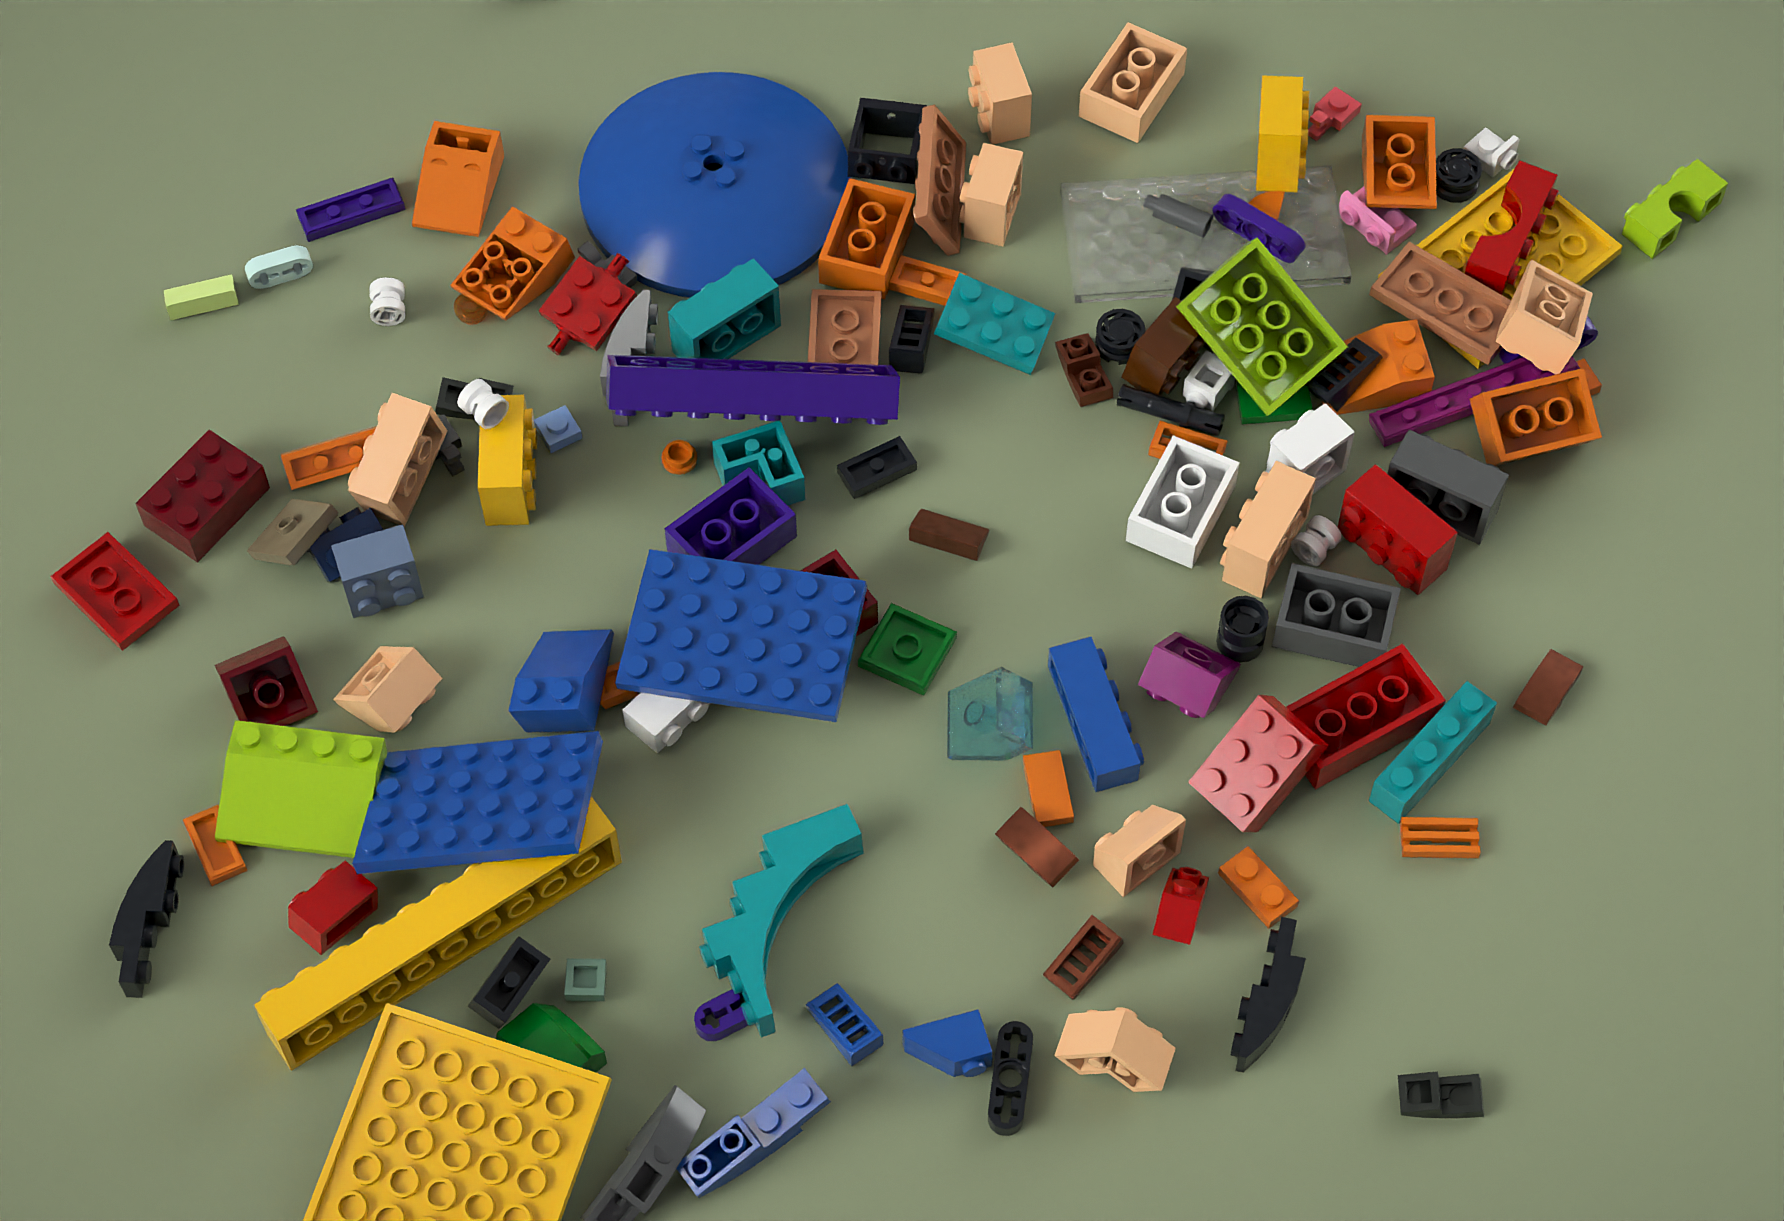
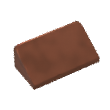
M920 509L909 527V541L978 561L989 529Z

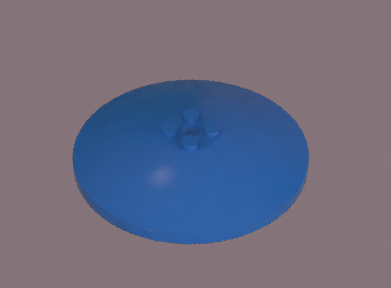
M708 72L685 75L663 81L635 94L617 107L598 127L584 153L579 174V198L587 229L595 244L606 258L620 253L628 259L629 263L626 266L637 275L638 282L661 292L690 298L700 292L708 283L718 281L729 274L737 265H743L753 258L778 285L797 276L811 266L819 258L846 185L851 177H847L848 155L839 133L832 122L811 101L796 91L765 78L733 72ZM711 163L722 165V168L716 171L707 170L705 167Z

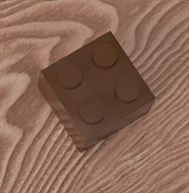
M1177 297L1171 301L1134 344L1121 378L1135 388L1160 396L1163 392L1169 395L1181 379L1179 377L1183 369L1189 371L1195 365L1201 355L1198 352L1206 343L1177 309L1176 306L1181 302Z

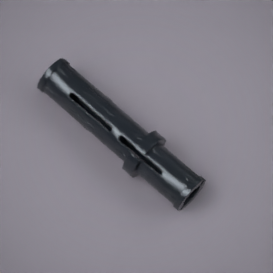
M1127 384L1122 385L1118 394L1121 398L1117 399V406H1123L1180 424V427H1191L1211 433L1217 437L1223 427L1221 422L1225 420V414H1218L1196 407L1195 402L1188 401L1187 403H1182L1130 387Z

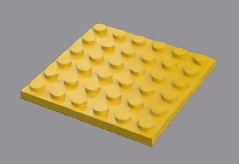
M386 1003L303 1221H561L612 1079Z

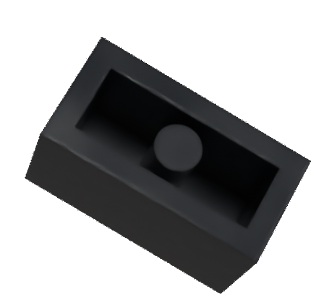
M518 936L467 1007L500 1029L507 1022L551 959Z

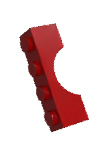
M1521 160L1518 161L1506 185L1501 206L1514 219L1516 226L1500 235H1481L1467 261L1464 274L1503 295L1508 284L1514 286L1521 271V266L1518 263L1520 259L1527 260L1534 244L1531 237L1533 233L1540 234L1547 215L1543 213L1546 208L1552 210L1557 200L1559 190L1554 189L1557 174Z

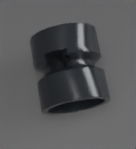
M1236 596L1228 600L1222 607L1216 639L1217 647L1222 655L1239 663L1249 662L1259 656L1263 650L1269 621L1268 610L1262 602L1250 596Z

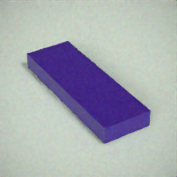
M392 177L296 209L307 241L310 242L406 209L395 180Z

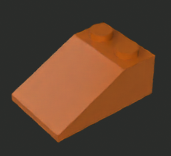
M1366 115L1362 133V170L1367 207L1436 209L1435 117Z
M1417 319L1382 324L1344 340V343L1348 345L1354 338H1358L1380 353L1383 358L1338 412L1334 409L1332 410L1337 415L1385 408L1432 391L1435 375ZM1357 352L1354 356L1361 362L1367 358L1360 352ZM1348 363L1345 368L1352 371L1356 367ZM1340 373L1336 378L1341 381L1345 376ZM1331 384L1327 389L1331 390L1334 385Z

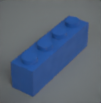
M1092 636L1049 648L1048 668L1095 793L1138 781L1140 766L1144 765L1143 753L1138 743L1133 744L1129 735L1132 732L1131 722L1127 712H1121L1117 701H1119L1118 688L1115 681L1108 680L1105 673L1107 661L1101 648L1096 649Z

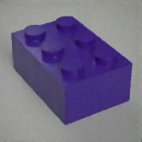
M750 467L664 528L668 552L754 565L761 564L797 537L796 514Z

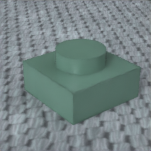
M567 958L564 991L566 1001H605L606 959Z

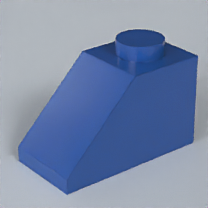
M979 1009L902 1030V1045L906 1053L953 1077L963 1074L965 1077H974L985 1072L987 1068L992 1067V1049Z

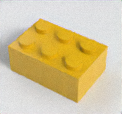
M1262 75L1256 191L1297 193L1298 179H1305L1309 91H1303V77Z
M524 394L501 395L509 403V409L505 417L491 429H484L480 426L479 497L486 526L529 525V511L536 510L535 489H532V480L537 478L536 458H533V449H537V429L534 428L533 408L527 409Z

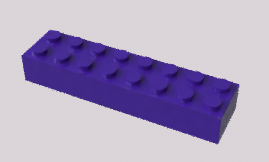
M607 355L606 401L608 409L615 410V414L620 416H635L637 411H651V415L655 417H672L673 412H687V417L697 419L709 418V413H722L723 418L730 420L745 419V414L759 415V419L765 421H780L781 416H795V420L799 422H816L817 417H831V422L847 424L852 423L853 418H867V423L885 425L888 424V419L898 420L900 376L892 365Z

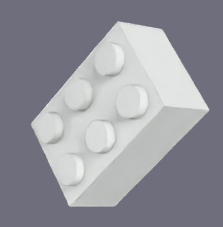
M1173 435L1128 518L1126 541L1192 569L1236 486L1240 462Z

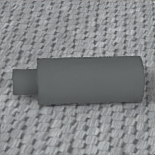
M1148 194L1143 204V207L1153 211L1152 216L1202 238L1208 233L1213 221L1212 214L1165 194H1161L1159 198Z

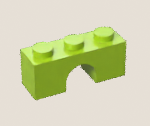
M1696 159L1687 167L1681 166L1674 172L1670 181L1665 185L1658 184L1649 193L1645 201L1641 204L1636 202L1627 210L1624 215L1626 222L1622 235L1653 259L1676 240L1682 220L1673 212L1687 213L1699 222L1721 204L1728 182L1699 159Z

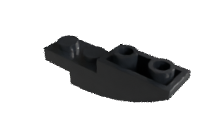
M165 840L141 867L126 892L113 925L109 946L116 960L122 961L118 982L126 997L142 998L144 984H149L151 980L152 965L148 959L150 948H155L157 944V926L169 927L171 913H176L178 909L179 895L175 887L177 878H182L184 857L179 855L173 840Z
M1281 917L1279 929H1271L1266 952L1274 953L1272 965L1264 964L1260 985L1252 984L1250 997L1242 996L1237 1019L1245 1021L1243 1033L1235 1032L1230 1054L1231 1056L1238 1057L1235 1071L1244 1072L1259 1059L1278 1035L1291 1011L1306 958L1291 955L1297 923L1295 919Z

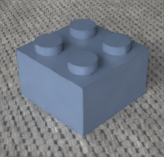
M403 524L331 545L353 618L372 616L380 610L396 605H409L415 600L424 597Z

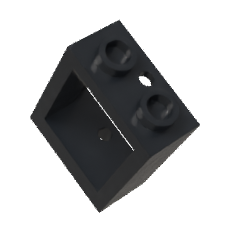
M860 97L848 148L847 177L915 184L919 165L917 160V152L920 150L919 124L922 122V108L927 107V105ZM866 133L913 138L910 154L862 149Z

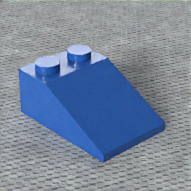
M612 629L543 632L515 679L509 712L525 732L595 731L614 637Z

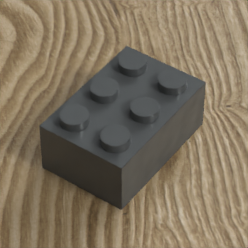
M1408 430L1390 461L1387 473L1458 532L1457 535L1478 545L1481 544L1498 513L1509 474L1502 472L1492 464L1482 463L1467 456L1461 450L1451 449L1434 441L1428 435L1418 434L1411 430Z
M1291 563L1272 647L1360 667L1387 652L1401 588Z

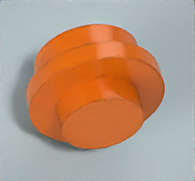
M674 440L662 452V464L672 474H686L693 470L697 464V452L687 441Z

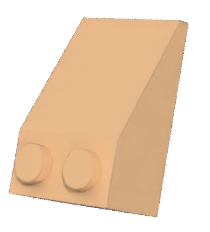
M1531 260L1500 324L1495 342L1501 344L1509 353L1519 354L1532 361L1537 368L1543 371H1550L1555 375L1560 374L1580 345L1593 293Z

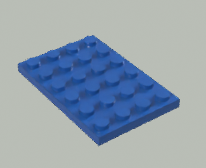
M649 549L615 681L616 687L621 690L837 722L867 591V583L864 580Z
M599 731L388 752L373 801L369 803L352 862L356 873L363 874L578 854L603 744Z

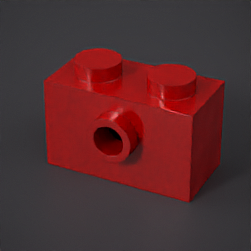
M345 860L335 869L330 868L326 870L314 886L306 892L298 893L291 900L288 906L289 928L322 955L378 909V887L362 874H357L354 867Z

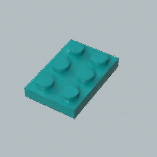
M959 273L934 335L1031 375L1056 313Z

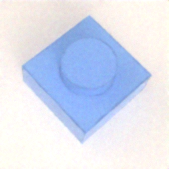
M566 405L534 419L535 428L550 453L583 439L582 432Z

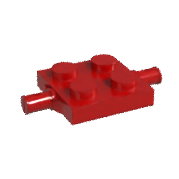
M617 253L606 269L593 265L581 256L577 258L539 309L541 316L555 324L559 330L550 345L547 346L548 349L560 356V353L569 341L573 340L582 342L596 352L615 328L624 311L637 297L634 290L621 283L618 279V275L629 263L627 258Z

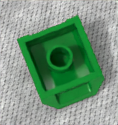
M532 1003L496 1033L497 1040L595 1073L607 1064L605 1051L581 1027L554 1005Z

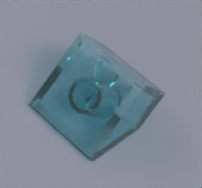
M1000 667L948 691L947 758L951 760L1006 761L1033 749V682Z

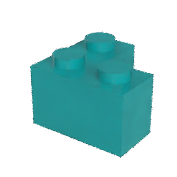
M775 421L712 441L714 465L723 486L750 467L787 506L806 500L805 478L781 421Z

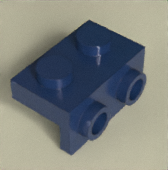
M356 507L339 518L343 524L331 531L327 527L307 550V553H311L328 583L340 576L331 545L383 530L371 508L361 513L359 507Z

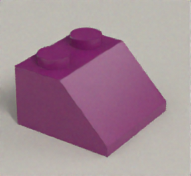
M1174 632L1154 646L1138 685L1147 689L1146 693L1152 698L1159 701L1169 700L1180 706L1179 710L1190 717L1205 718L1215 710L1241 664L1178 632Z

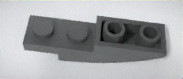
M674 1085L625 1149L629 1152L628 1156L580 1218L584 1221H633L639 1212L646 1214L683 1159L706 1110L678 1086Z

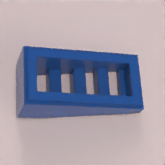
M838 983L806 1004L808 1011L851 1067L884 1045L883 1034ZM836 997L840 1003L824 1013L820 1007ZM846 1009L848 1014L834 1023L830 1020L836 1014ZM852 1020L857 1023L844 1033L839 1030ZM863 1031L865 1035L851 1044L848 1039Z

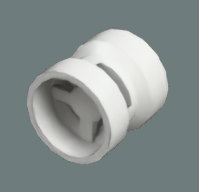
M387 277L373 281L369 288L370 299L373 301L370 305L371 320L382 326H393L401 323L405 319V305L402 302L405 296L403 283L398 279Z
M482 379L470 382L462 390L457 401L458 406L467 414H473L475 421L484 429H491L499 424L509 409L508 401L499 394H493L491 386Z
M1316 515L1306 524V531L1300 532L1291 541V548L1301 561L1310 566H1318L1326 558V551L1335 548L1341 541V532L1332 521L1326 517Z

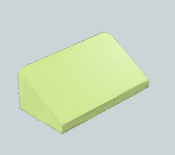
M232 274L164 290L165 305L170 320L239 305Z

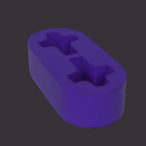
M733 989L698 1007L695 1012L694 1022L697 1034L702 1039L715 1042L748 1026L740 1007V999L743 998L742 992L735 994ZM712 1015L714 1019L720 1018L719 1026L713 1029L710 1024L705 1025V1017Z

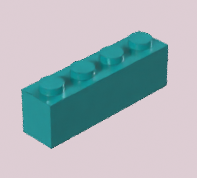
M1466 681L1374 781L1369 802L1399 824L1401 817H1406L1489 726L1497 702Z

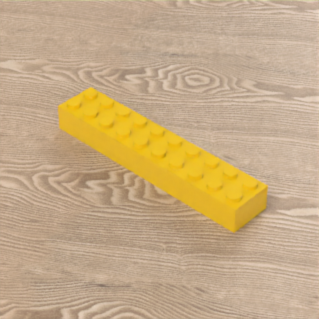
M591 796L578 854L474 863L465 870L462 876L450 883L445 882L438 885L428 897L420 902L404 906L397 913L396 917L383 925L377 924L372 926L364 933L362 938L351 945L338 947L322 963L315 967L310 966L301 970L295 976V979L285 986L266 992L260 1001L254 1004V1007L268 1037L291 1071L381 1015L386 1003L397 1005L622 863L616 829Z

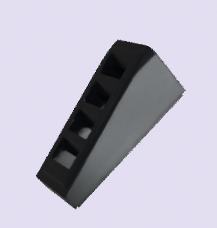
M900 305L889 347V365H892L895 371L923 373L933 325L934 308ZM905 321L922 322L923 324L905 323Z
M1354 338L1347 345L1348 348L1305 384L1314 396L1337 412L1383 358L1380 353L1358 338ZM1357 352H1360L1367 358L1361 362L1354 356ZM1348 363H1351L1356 368L1350 371L1345 367ZM1340 373L1345 376L1341 381L1336 378ZM1331 384L1334 385L1331 390L1327 389Z

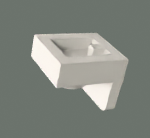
M1485 127L1463 149L1475 154L1482 163V170L1491 177H1494L1503 168L1508 170L1516 162L1519 155L1517 148L1520 139L1513 135L1505 142Z

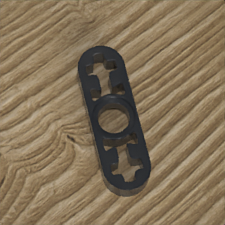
M1011 1021L1004 1024L999 1030L988 1107V1124L996 1134L1002 1136H1010L1017 1133L1022 1127L1033 1048V1033L1026 1024L1019 1021ZM1012 1034L1020 1035V1041L1022 1042L1018 1046L1017 1059L1009 1058L1011 1044L1008 1040H1011ZM1007 1069H1013L1020 1073L1022 1081L1015 1087H1007L1000 1082V1074ZM1004 1098L1012 1099L1010 1112L1012 1116H1016L1010 1117L1009 1123L1001 1122V1116L997 1115L1003 1111Z

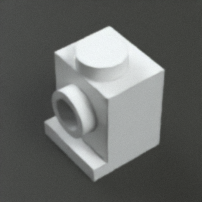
M1206 350L1186 377L1183 396L1186 397L1187 402H1195L1196 407L1214 411L1228 390L1231 391L1233 388L1235 377L1217 355Z

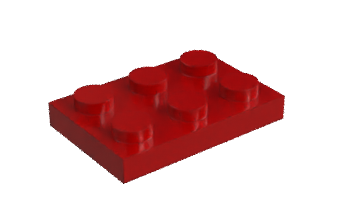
M109 532L105 533L50 576L54 585L122 651L180 606L178 599Z

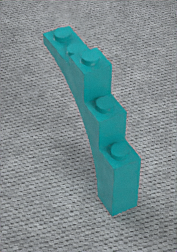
M848 804L762 835L764 850L759 852V857L764 870L732 881L735 897L730 898L729 902L735 917L702 929L705 944L700 945L699 950L706 968L713 966L719 980L728 976L734 993L742 992L745 1003L741 1004L744 1017L749 1026L756 1025L761 1038L776 1032L773 1012L767 996L766 974L769 953L779 926L793 904L814 882L835 867L864 854L862 833Z

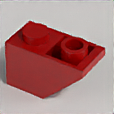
M1172 867L1162 893L1152 935L1190 945L1210 877L1203 876L1199 870L1191 867H1180L1179 869Z

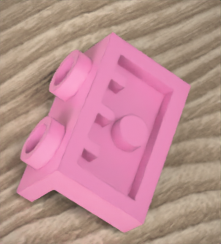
M1364 186L1354 194H1351L1348 190L1341 194L1338 214L1347 225L1357 229L1372 246L1378 247L1386 255L1415 233L1417 224L1398 208L1367 207Z

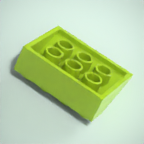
M1258 237L1241 247L1176 306L1266 416L1274 412L1348 348Z
M235 720L226 752L215 840L227 843L226 840L242 845L354 858L369 803L373 801L388 753L385 739Z

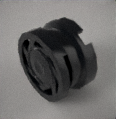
M1452 148L1443 151L1436 159V195L1451 203H1461L1470 200L1477 192L1482 175V163L1479 158L1472 152L1462 148Z
M1112 309L1100 317L1096 327L1095 343L1102 359L1110 362V360L1117 361L1118 365L1127 364L1134 344L1146 331L1144 322L1138 314L1127 309Z

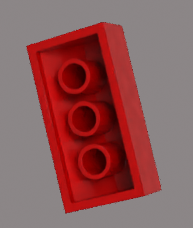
M1402 643L1286 707L1329 745L1305 776L1315 790L1418 734L1445 705L1446 699Z

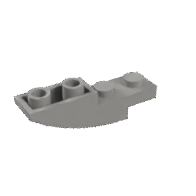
M643 290L630 303L613 329L607 343L600 373L603 396H606L607 355L649 356V354H655L656 336L655 333H651V325L658 324V304H652L650 290ZM612 410L614 426H628L629 416L616 415L615 410Z

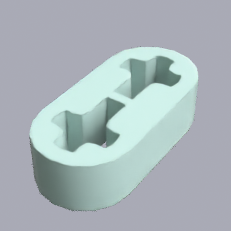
M296 245L252 258L245 265V272L251 287L264 289L306 276L311 272L313 263L307 248Z

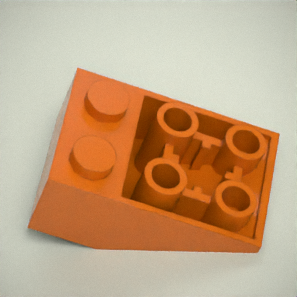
M434 121L425 146L412 227L479 237L504 160L500 131Z
M512 206L450 286L506 321L552 287L575 259V256L567 238Z

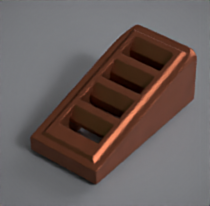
M1091 915L1043 973V976L1074 1000L1124 944L1123 939L1095 916ZM1092 934L1107 944L1103 950L1088 939ZM1084 945L1097 957L1094 961H1091L1078 949ZM1072 956L1087 967L1084 973L1068 962ZM1062 967L1078 979L1074 985L1057 973Z

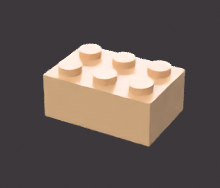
M1128 22L1080 91L1079 117L1139 143L1183 77L1187 48Z
M395 393L391 394L388 403L385 402L381 406L378 413V425L373 435L367 437L363 446L364 456L359 467H355L352 470L348 480V491L364 511L371 508L376 517L398 525L403 524L405 527L448 432L432 406Z
M1278 461L1274 463L1269 473L1263 471L1255 487V491L1258 493L1254 500L1249 498L1246 500L1239 515V518L1242 519L1237 528L1231 526L1225 537L1223 546L1227 548L1220 561V565L1224 566L1222 581L1262 599L1288 553L1291 541L1298 535L1309 515L1316 478Z

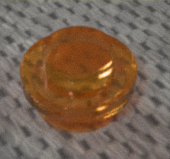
M462 294L454 302L455 315L462 322L469 325L482 322L489 311Z

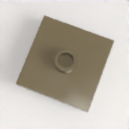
M291 499L248 548L247 552L255 560L293 566L338 516V511L332 504Z

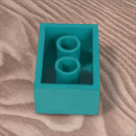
M753 258L743 265H737L729 274L718 281L708 283L700 292L689 299L679 301L668 311L672 352L676 357L730 359L781 326L779 285Z

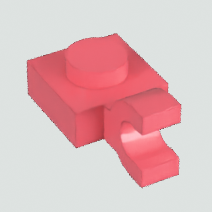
M1335 86L1315 104L1313 114L1309 119L1313 125L1308 128V136L1318 141L1331 126L1338 131L1342 130L1360 113L1362 104Z

